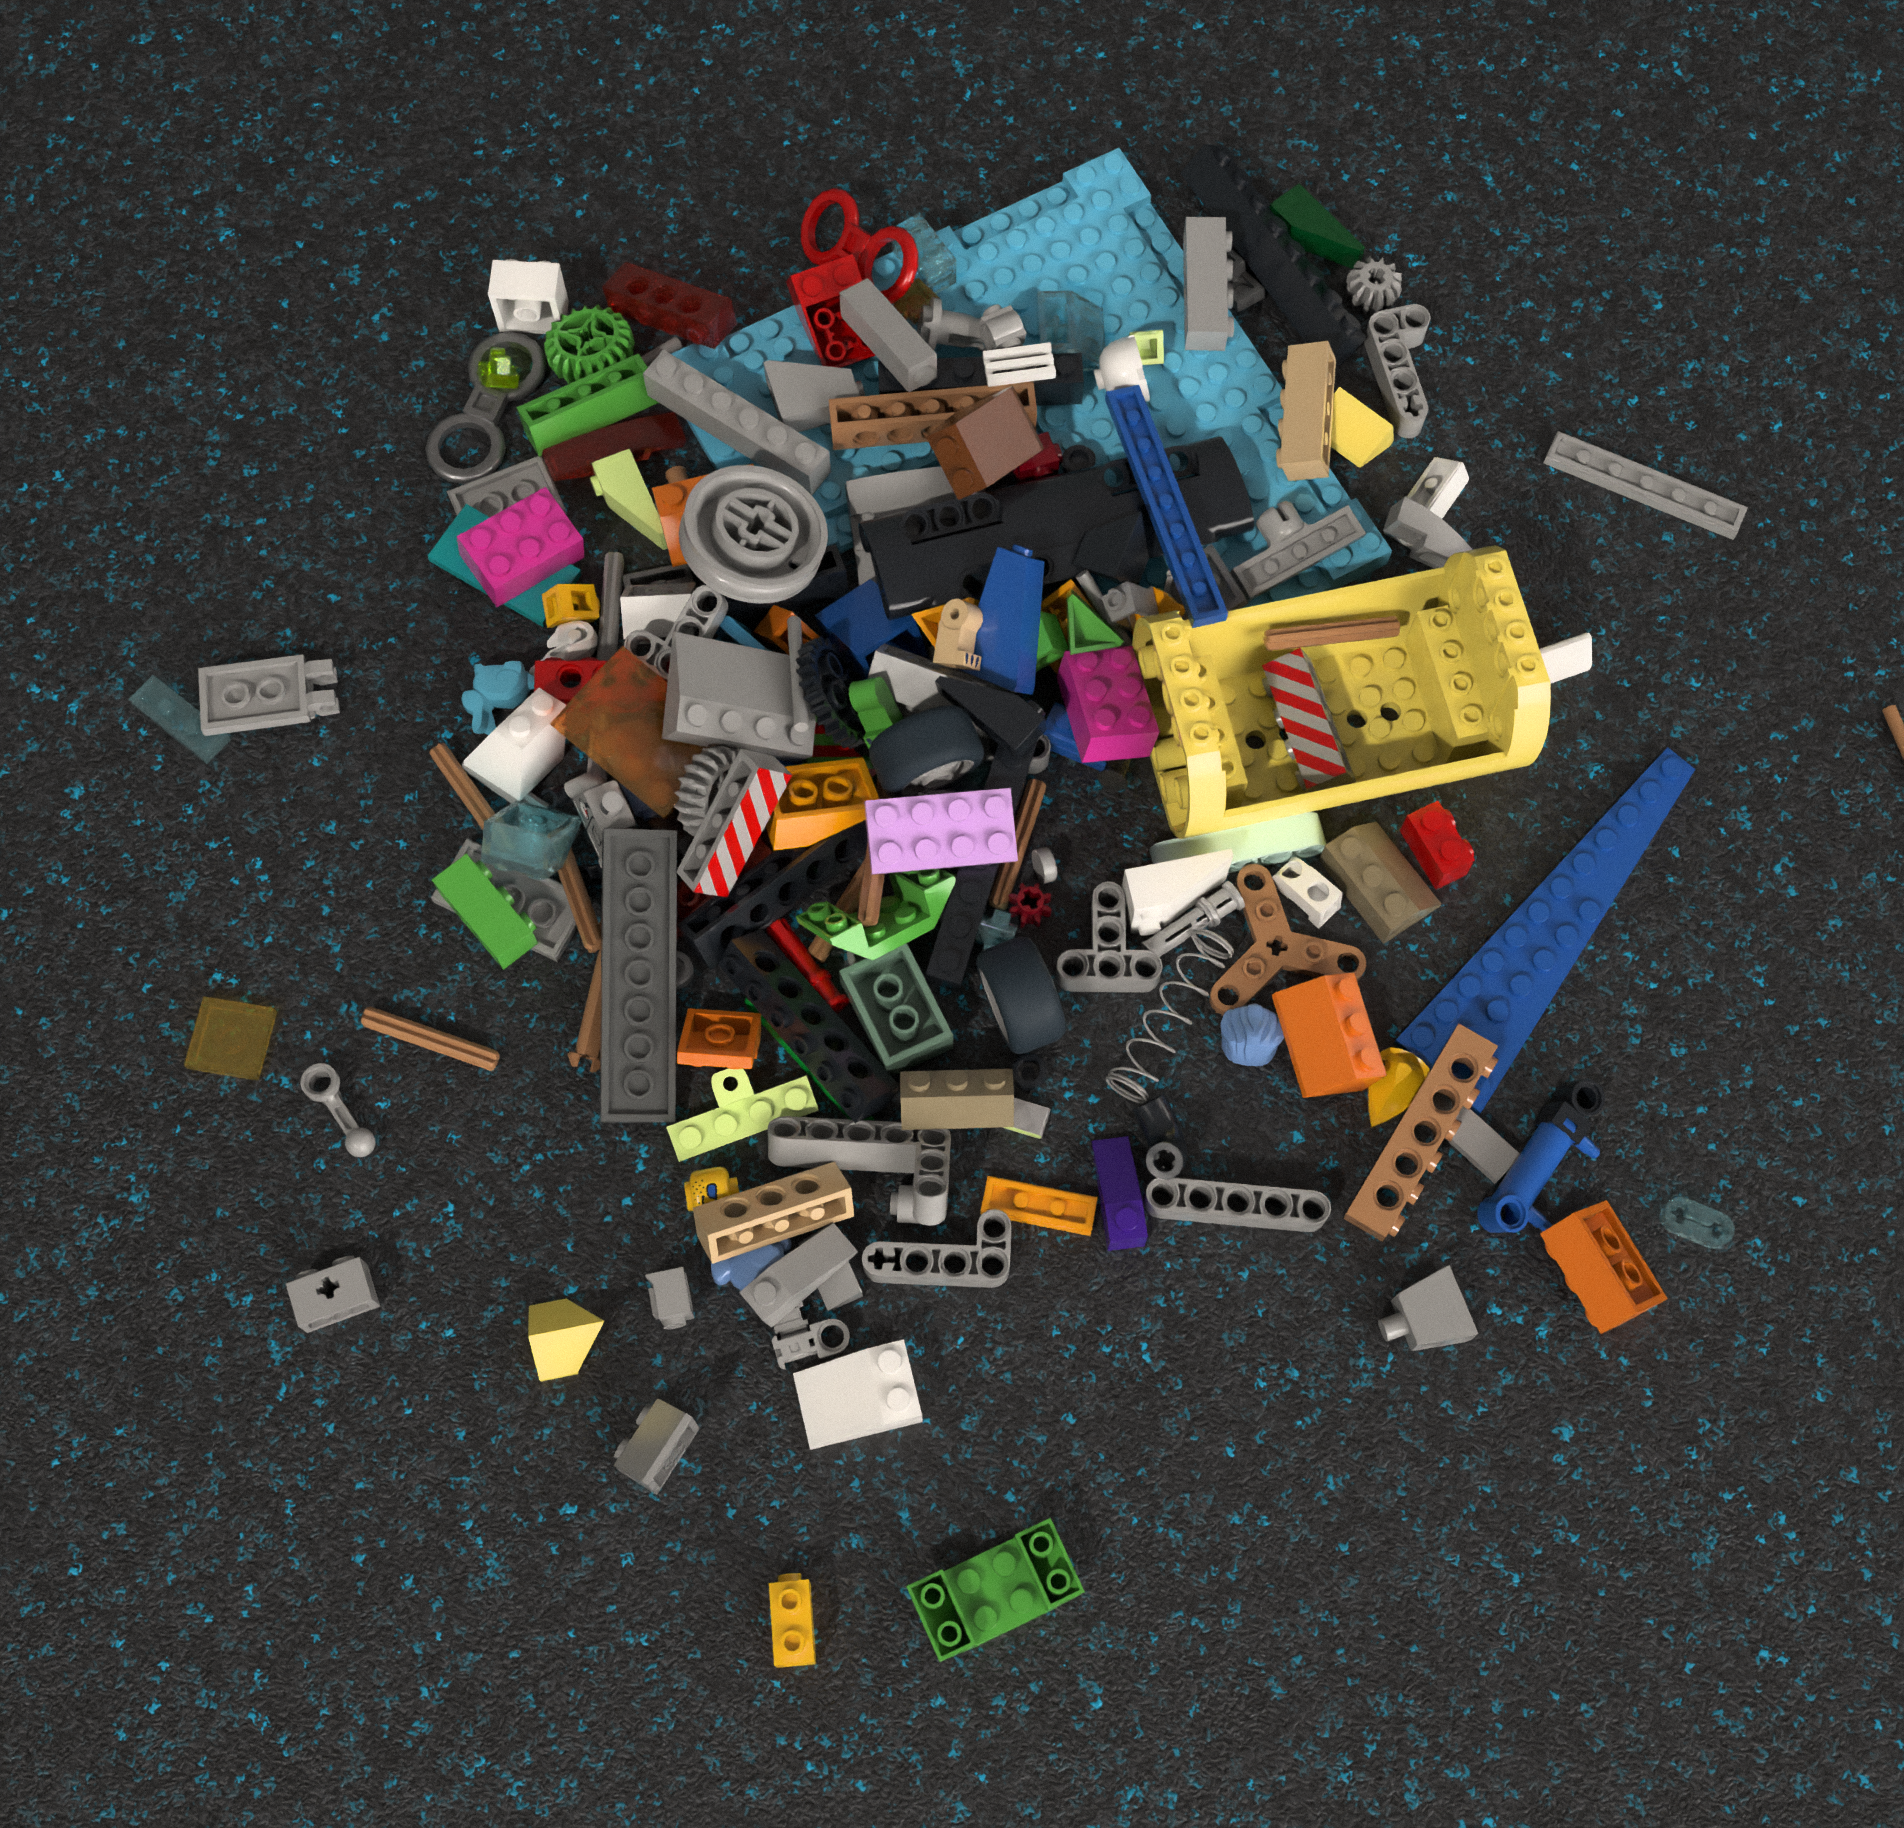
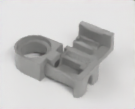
M801 1302L774 1325L775 1333H780L781 1336L779 1341L776 1335L772 1338L779 1367L786 1370L785 1363L814 1354H818L819 1359L842 1352L847 1347L850 1339L847 1326L840 1320L828 1319L809 1325L811 1331H808L806 1326L809 1324L808 1319H802L799 1309L804 1307L803 1302ZM834 1325L843 1331V1342L836 1348L825 1346L821 1340V1334L828 1326Z

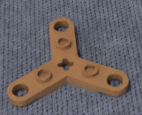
M1249 864L1239 871L1235 886L1245 903L1243 912L1254 944L1213 985L1209 1001L1216 1013L1223 1016L1227 1010L1246 1006L1282 969L1316 978L1324 975L1345 974L1346 972H1343L1338 967L1337 960L1340 957L1350 956L1357 965V970L1351 973H1355L1356 980H1359L1366 968V958L1358 948L1291 932L1273 878L1268 869L1259 864ZM1254 874L1257 877L1259 876L1264 883V887L1256 891L1248 889L1244 883L1246 876H1254ZM1274 940L1280 941L1281 948L1286 949V951H1280L1278 956L1272 955V949L1267 947V945H1272ZM1227 988L1229 990L1233 989L1236 995H1238V1002L1234 1005L1221 1003L1218 998L1219 991Z

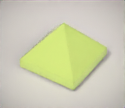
M1163 329L1129 332V336H1135L1142 365L1164 364Z

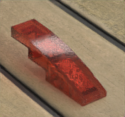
M671 412L643 417L579 435L544 449L542 455L553 481L595 475L592 462L629 448L635 461L649 460L653 451L683 447L686 437L675 413Z

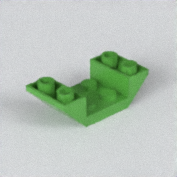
M944 869L889 873L895 895L881 898L878 923L875 926L863 927L862 923L856 919L857 912L849 915L828 901L811 905L807 911L797 915L796 919L799 924L831 945L870 960H875L933 930L956 880L954 875Z
M1051 1518L1015 1534L1013 1539L945 1571L941 1569L906 1586L939 1662L990 1641L1085 1593Z

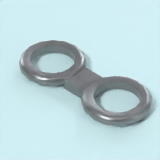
M504 332L486 338L473 350L468 363V373L474 389L463 409V413L451 415L442 420L428 436L425 447L427 461L438 476L448 482L467 484L493 474L502 463L506 446L504 435L497 424L508 402L521 400L535 392L543 382L547 369L545 354L535 340L524 334ZM512 347L519 348L528 353L533 362L531 372L525 380L517 385L508 387L495 386L482 375L484 361L491 353L498 349ZM468 427L479 429L486 433L491 440L490 452L485 460L475 467L466 469L454 468L445 463L441 458L440 449L442 442L457 429Z

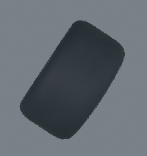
M955 705L934 707L908 716L882 731L872 741L869 748V757L884 792L891 798L923 796L944 789L973 772L981 764L984 756L982 743L970 716L963 708Z
M1017 937L988 948L978 955L976 965L985 996L1001 1035L1012 1052L1017 1054L1030 1052L1059 1040L1065 1034V1017L1055 985L1039 950L1031 939Z

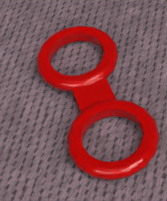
M838 188L825 190L812 200L801 224L800 241L804 254L813 264L822 265L853 254L862 281L868 278L874 284L872 267L875 257L884 245L896 240L903 252L902 270L896 282L887 290L880 292L893 304L902 298L913 284L918 269V249L914 238L906 229L892 225L881 228L874 235H871L859 227V211L856 201L845 190ZM839 203L845 216L842 235L834 247L829 251L821 252L815 240V229L818 219L829 205Z

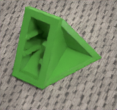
M1070 589L1066 593L1067 640L1070 655L1120 647L1124 642L1122 635L1111 625L1107 624V621L1076 592Z

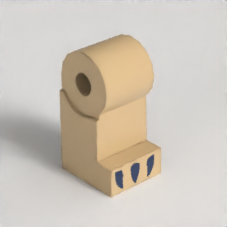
M952 599L945 604L939 621L933 663L948 668L980 671L982 657L974 654L976 634L983 622V614L978 606L960 599Z

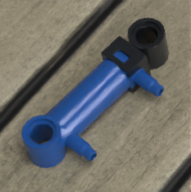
M1590 1079L1568 1081L1556 1088L1553 1094V1102L1546 1103L1533 1122L1537 1128L1493 1195L1486 1197L1480 1203L1477 1217L1480 1225L1490 1233H1515L1521 1231L1527 1225V1222L1531 1223L1535 1228H1539L1542 1232L1552 1226L1546 1219V1216L1532 1205L1571 1145H1574L1592 1159L1599 1156L1600 1149L1585 1136L1592 1125L1585 1117L1598 1114L1605 1103L1603 1089L1597 1082ZM1577 1093H1579L1581 1097L1580 1105L1577 1102ZM1502 1206L1504 1207L1506 1212V1218L1504 1222L1500 1216Z

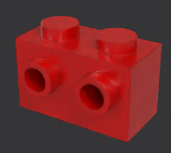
M1438 800L1408 814L1400 829L1402 836L1435 890L1466 876L1475 861L1472 846L1466 839L1460 837L1455 828L1456 823L1453 815L1449 810L1443 809Z

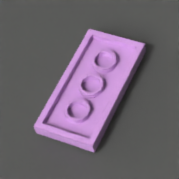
M1011 788L864 801L871 875L1018 861Z

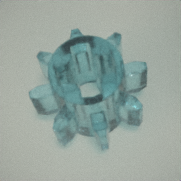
M995 909L993 917L983 915L976 941L984 943L982 951L1015 938L1018 925L1009 923L1012 914Z

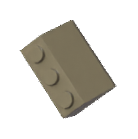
M1377 822L1354 826L1324 846L1319 862L1383 944L1441 906V902Z
M1012 1069L900 1072L902 1130L1014 1127Z

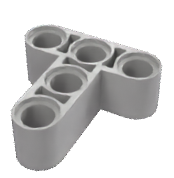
M702 585L696 588L690 596L665 641L642 629L635 630L626 637L624 650L633 661L668 681L666 665L670 660L673 633L685 634L687 629L698 627V637L712 639L727 614L728 602L722 594L707 585ZM709 596H715L717 598L716 607L710 612H703V601ZM644 640H649L651 643L650 651L644 656H637V645Z
M1107 881L1097 885L1094 889L1091 903V949L1066 950L1059 956L1055 978L1059 987L1065 991L1144 993L1150 992L1158 985L1163 966L1160 957L1153 951L1126 950L1125 894L1120 885ZM1111 898L1117 905L1106 908L1099 903V900ZM1106 931L1112 932L1116 935L1117 939L1113 942H1106L1099 937V934ZM1068 965H1075L1081 970V973L1077 976H1069L1063 971V968ZM1109 965L1114 967L1118 973L1108 977L1103 975L1099 969ZM1148 966L1153 970L1154 974L1150 977H1143L1136 972V968Z

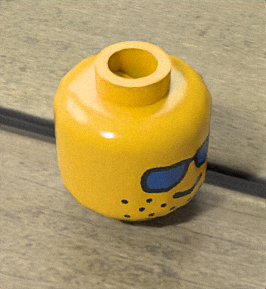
M721 1166L693 1171L690 1175V1181L684 1182L689 1212L693 1211L694 1207L739 1193L737 1177L729 1178L727 1169Z

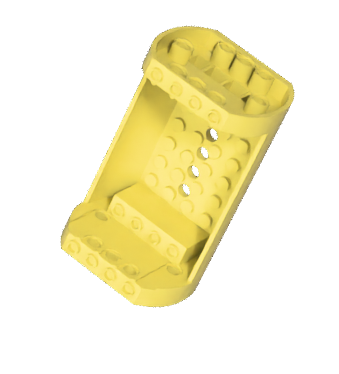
M1487 546L1454 553L1448 558L1444 567L1231 610L1228 611L1226 621L1197 628L1191 627L1189 619L1182 620L1178 610L1141 617L1135 624L1132 647L1160 731L1150 758L1170 830L1179 839L1525 767L1536 760L1547 736L1550 718V679L1507 552L1499 546ZM1389 616L1397 617L1400 622V632L1397 637L1300 647L1312 660L1356 782L1315 792L1303 791L1295 774L1296 771L1300 770L1297 761L1290 758L1284 740L1279 735V732L1283 729L1279 727L1273 714V709L1277 708L1274 697L1269 698L1262 683V679L1266 678L1262 665L1299 648L1268 651L1263 642L1264 632L1270 629ZM1384 708H1392L1398 713L1399 718L1394 721L1386 720L1382 717L1380 711ZM1359 715L1364 719L1365 725L1361 728L1352 727L1347 722V717ZM1258 736L1264 741L1265 745L1260 749H1252L1247 745L1246 738Z

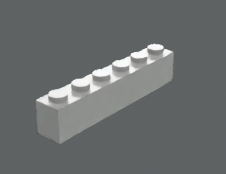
M664 349L643 373L649 397L762 467L775 470L792 478L811 495L815 493L831 473L830 454L827 449Z

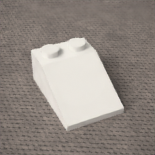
M1232 849L1125 869L1121 888L1125 894V917L1129 933H1140L1141 936L1158 933L1161 928H1165L1194 906L1198 899L1207 896L1224 883L1233 858Z
M904 1339L867 1348L793 1373L810 1450L923 1422Z

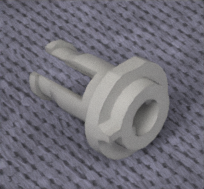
M932 297L929 305H922L917 333L933 350H935L936 344L960 348L976 347L979 351H984V343L979 332L980 318H975L966 313L942 310V300L940 298Z

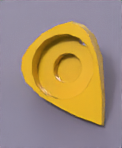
M1393 1047L1380 1052L1387 1076L1368 1087V1112L1371 1128L1387 1122L1407 1110L1430 1072V1068L1415 1054Z

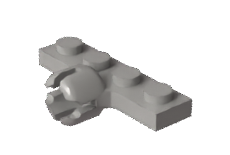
M1289 501L1278 503L1277 509L1270 507L1263 512L1256 521V526L1267 542L1268 549L1236 566L1230 572L1248 602L1362 539L1366 532L1349 505L1309 525L1303 522L1297 510Z

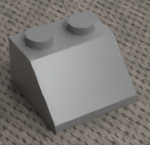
M658 1398L653 1406L647 1404L636 1420V1424L639 1425L638 1429L631 1439L628 1437L623 1439L614 1454V1457L617 1459L614 1466L620 1472L656 1495L700 1429L693 1417Z

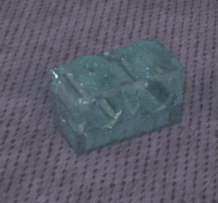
M920 212L896 225L906 229L915 240L918 249V269L914 280L928 298L956 283V258ZM896 240L892 241L893 253L903 264L901 246Z

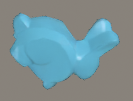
M508 661L504 665H474L473 689L463 692L461 698L463 707L473 716L472 730L474 733L489 735L496 728L492 710L494 708L514 709L524 702L530 691L534 689L535 676L525 671L524 665L520 661Z

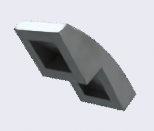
M1231 248V252H1227V259L1233 260L1232 280H1227V288H1233V308L1240 312L1264 299L1265 289L1246 271L1245 260Z

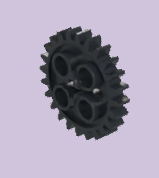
M819 637L801 645L802 648L797 651L800 657L796 658L800 668L796 669V672L802 678L799 686L806 691V695L803 698L809 701L810 713L818 717V726L823 724L826 736L832 735L834 743H840L843 749L848 747L851 750L864 744L863 737L866 732L858 717V712L852 707L849 697L850 684L854 681H859L861 677L859 673L853 670V662L848 663L845 652L839 653L837 644L831 645L829 638L823 640L822 637Z

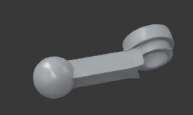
M324 1063L314 1064L307 1068L300 1082L303 1092L311 1100L322 1102L329 1108L346 1135L345 1147L352 1156L365 1157L374 1150L375 1137L370 1130L359 1127L342 1101L341 1092L339 1091L340 1078L337 1072L330 1065ZM319 1078H331V1083L326 1090L322 1092H315L313 1090L314 1084Z

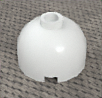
M1126 336L1111 342L1103 349L1099 357L1100 369L1093 370L1098 390L1105 389L1107 392L1139 385L1145 401H1150L1135 336Z

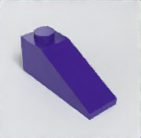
M1129 1137L1093 1140L1091 1144L1107 1251L1144 1247L1148 1234Z

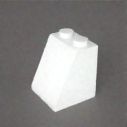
M538 688L485 738L464 760V765L521 801L564 759L568 706L541 688Z

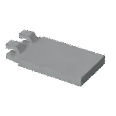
M302 654L198 668L201 731L204 736L310 722V719L316 718L315 714L327 716L340 713L339 700L335 697L334 689L314 691L313 683L320 686L338 683L337 669L333 667L332 659L307 662Z

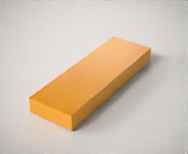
M987 1176L980 1214L982 1215L988 1210L997 1209L1006 1213L1011 1221L1091 1236L1098 1197Z

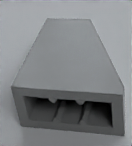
M774 360L763 362L765 380L778 420L797 432L831 424L829 399L865 396L862 382H855L851 369Z

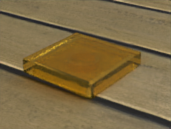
M203 996L184 1066L191 1070L259 1081L277 1011L272 1007Z

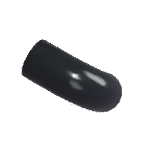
M1162 1094L1147 1101V1103L1141 1104L1132 1111L1149 1147L1146 1155L1148 1170L1158 1179L1167 1180L1174 1178L1182 1171L1186 1163L1187 1147L1176 1115L1166 1095Z

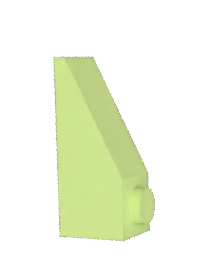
M630 448L592 462L595 476L590 477V481L596 496L603 495L607 506L661 549H668L658 512Z

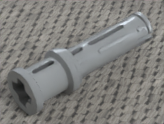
M1224 882L1222 889L1206 899L1204 897L1198 899L1195 904L1196 908L1175 922H1172L1148 940L1141 942L1142 949L1153 951L1159 957L1190 938L1193 929L1205 928L1206 926L1216 927L1220 924V919L1235 909L1240 911L1245 908L1242 896L1231 882ZM1185 926H1187V928H1185L1184 930H1182L1181 932H1179L1178 934H1176L1175 936H1173L1172 938H1170L1169 940H1167V941L1165 942V939H1167L1168 937H1170L1171 935H1173L1174 933H1176V932L1179 931L1180 929H1182V928H1184Z

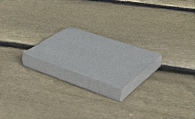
M542 456L531 458L447 491L456 515L460 513L465 504H468L488 517H492L546 487L564 513L567 514Z

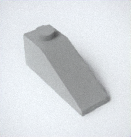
M832 1223L769 1266L739 1293L761 1320L772 1328L854 1257L858 1251L840 1229Z

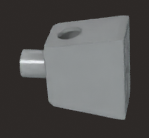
M1450 1265L1398 1293L1391 1300L1395 1314L1378 1320V1325L1385 1341L1405 1335L1409 1348L1412 1351L1468 1342L1478 1334Z

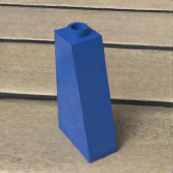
M1013 544L1011 550L997 547L978 605L983 614V622L976 634L974 654L982 657L980 671L958 670L1010 691L1032 695L1035 688L1045 562L1032 557L1034 550Z

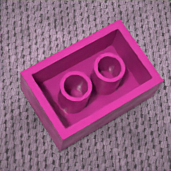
M546 487L457 536L461 558L496 607L515 598L566 566L572 565L584 558V540Z
M1122 646L1070 655V651H1065L1056 678L1081 762L1150 757L1160 731L1133 647Z

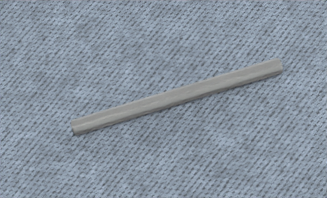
M608 552L604 560L596 657L600 661H615L617 658L620 597L622 595V575L624 570V558L620 552ZM603 681L599 686L608 688L613 686L614 682ZM592 714L587 773L595 772L605 778L607 782L608 761L600 747L599 737L607 738L606 731L611 729L612 714Z

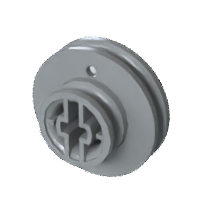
M736 465L721 468L701 479L688 496L679 526L680 548L684 559L694 574L718 593L748 603H774L786 600L800 593L815 577L828 542L827 523L814 497L792 478L775 470L753 465ZM793 563L796 564L798 567L796 569H792L789 567L788 564Z

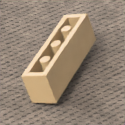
M1328 341L1288 346L1287 360H1283L1282 372L1286 384L1285 389H1281L1280 401L1284 412L1283 418H1280L1278 421V431L1282 441L1281 448L1276 450V462L1278 468L1283 469L1288 481L1329 477L1336 358Z

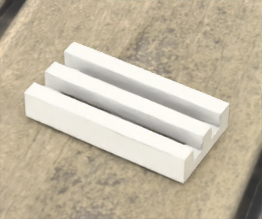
M1050 342L983 351V363L988 387L1056 378ZM1046 365V367L1026 369V367ZM1013 370L1011 372L993 374V371Z

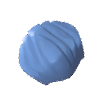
M1256 1003L1227 1010L1221 1020L1222 1050L1233 1063L1245 1066H1263L1268 1064L1275 1056L1279 1044L1284 1039L1278 1015Z

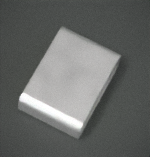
M1014 1098V1127L1003 1128L1042 1139L1051 1109Z

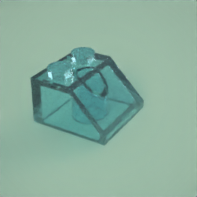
M516 800L484 821L481 862L492 864L494 868L501 871L515 870L526 873L531 879H547L563 867L580 827L581 817Z

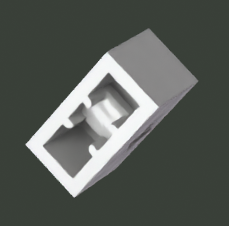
M345 1256L332 1262V1267L321 1271L317 1269L303 1271L295 1276L296 1280L286 1283L297 1325L306 1333L380 1307L368 1264L360 1257ZM336 1285L338 1288L334 1290V1297L330 1299L326 1295L331 1293L330 1286Z

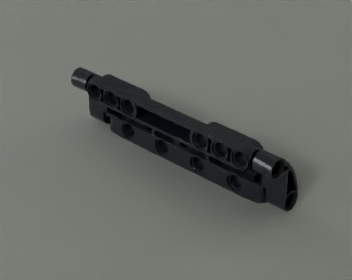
M1221 436L1164 448L1168 460L1171 454H1175L1180 460L1179 470H1173L1175 478L1195 474L1194 476L1177 479L1176 481L1201 545L1218 542L1222 538L1253 531L1254 516L1246 486L1237 463ZM1118 459L1004 488L972 494L960 500L956 498L859 522L858 529L864 551L866 553L870 552L887 619L891 621L911 616L913 613L944 605L952 599L962 600L971 597L980 601L997 547L1011 550L1013 544L1034 550L1032 557L1045 562L1043 585L1076 577L1080 572L1084 571V569L1072 565L1084 532L1140 511L1149 559L1164 555L1139 489L1112 495L1138 488L1128 459ZM1107 469L1112 470L1116 475V484L1113 487L1105 483L1104 473ZM976 500L983 502L986 506V515L983 519H979L973 514L972 506ZM942 508L949 509L953 514L954 521L950 527L942 525L939 520V513ZM909 516L916 517L920 522L921 528L917 535L910 534L906 529L905 523ZM998 521H999V523H996V524L987 525V526H983V527H979V528H975V529H971V530H967V531H963V532H959V533H954V534H950V535H946V536H942V537H938V538H934V539H930V540H925V541H921V542H917V543H913V544H912V542H916V541H920V540H924V539H928V538H932V537H936V536H940V535H945V534H949V533H953V532H957V531H961V530H965V529H969V528H974V527H978V526H982V525H986V524H990V523H994V522H998ZM966 575L973 576L977 582V588L973 594H968L963 588L962 582Z

